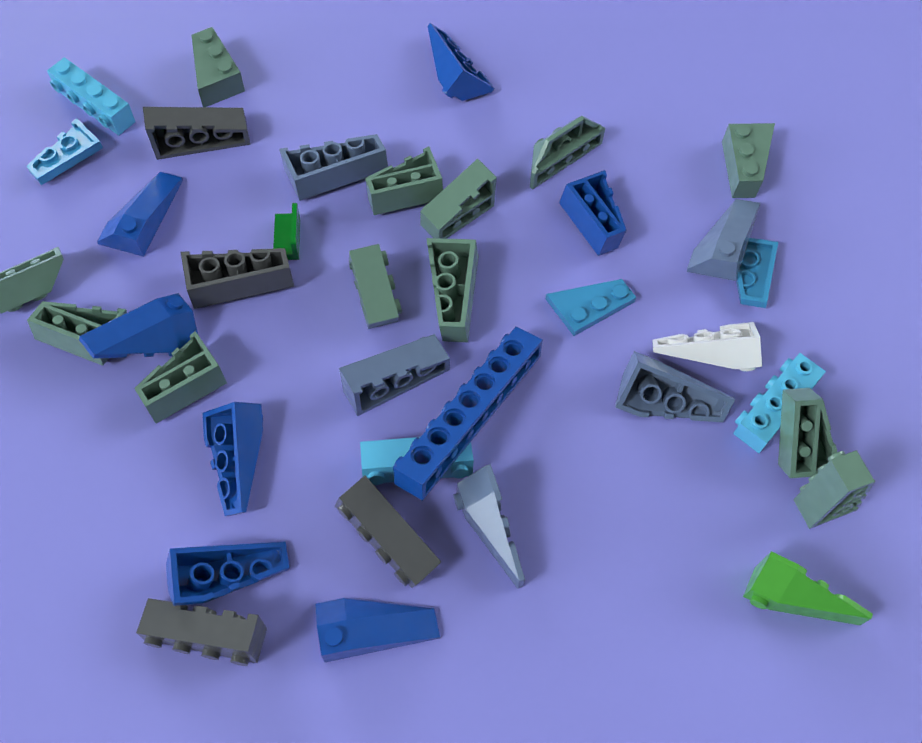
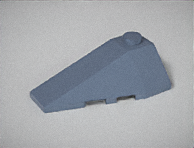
M736 199L693 250L687 272L736 281L760 203Z
M634 351L623 373L615 407L638 417L663 416L665 419L678 417L690 418L693 421L724 422L735 399L656 359Z
M491 464L486 465L457 483V493L453 494L457 510L462 509L467 522L518 589L523 587L525 581L516 546L513 541L508 542L507 539L510 537L508 518L500 515V500H502L498 484Z

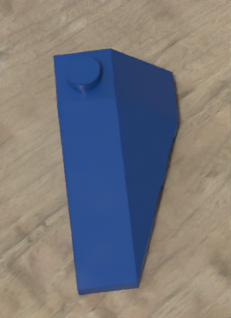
M431 23L427 26L437 77L443 86L442 91L444 94L452 99L456 97L464 101L491 93L495 89L481 71L477 72L472 67L473 62L471 59L460 52V47L446 32Z
M159 172L107 222L97 243L144 257L183 182V178Z
M176 293L156 298L81 335L79 341L93 359L126 358L128 354H144V357H153L154 353H168L169 356H172L171 353L176 348L181 349L191 340L189 336L194 331L198 334L193 310L180 294Z
M232 402L202 413L204 441L206 447H210L214 459L210 461L212 470H217L219 476L217 489L225 516L237 515L247 511L263 434L262 405Z
M286 542L170 548L166 561L168 592L173 606L203 604L289 570Z
M349 598L315 604L320 651L325 663L440 638L434 608Z

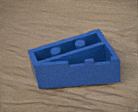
M605 170L566 184L559 204L598 256L618 249L627 231L619 207L615 206L612 198L614 193L607 184Z

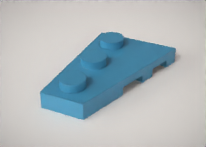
M77 118L71 123L73 127L67 133L61 132L57 136L58 142L52 147H46L26 166L31 175L41 185L51 181L54 177L103 148L100 141Z
M749 238L736 280L740 304L766 308L778 242Z
M622 279L548 293L545 299L571 334L575 336L633 304L636 296Z

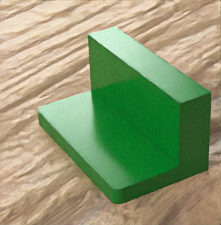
M292 203V213L275 214L273 249L285 248L288 260H299L300 214L298 204Z

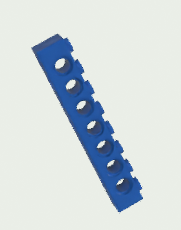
M517 326L510 334H505L499 347L496 350H492L488 354L486 362L474 370L472 378L468 383H463L452 401L446 402L441 414L429 422L424 434L420 438L414 439L410 450L405 456H400L393 466L394 484L423 501L541 357L543 339Z

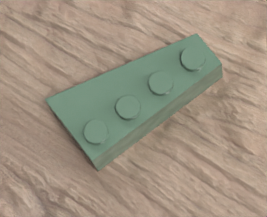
M426 238L442 341L468 342L479 257L476 240Z
M857 450L847 454L844 451H840L827 458L829 462L817 469L819 473L808 479L809 483L799 488L800 493L793 500L809 529L857 511V506L861 505V500L867 496L866 493L872 488L875 480Z

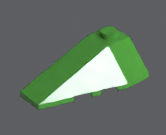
M772 551L754 568L743 597L750 600L753 606L759 609L854 625L864 624L873 615V613L847 596L831 593L828 589L829 584L823 580L813 581L806 576L807 570Z

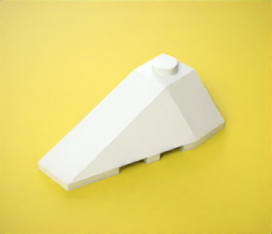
M754 322L720 326V331L710 332L706 329L698 330V333H695L692 337H688L686 334H678L652 340L654 353L739 369L741 371H753L755 367H762L760 335Z

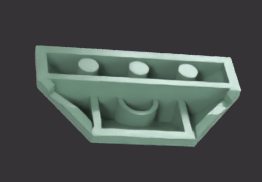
M580 116L565 126L558 127L548 137L539 139L533 149L530 188L533 190L601 145L605 128L584 116Z
M59 247L0 272L1 314L6 311H16L24 303L31 300H41L47 296V293L52 291L64 260Z

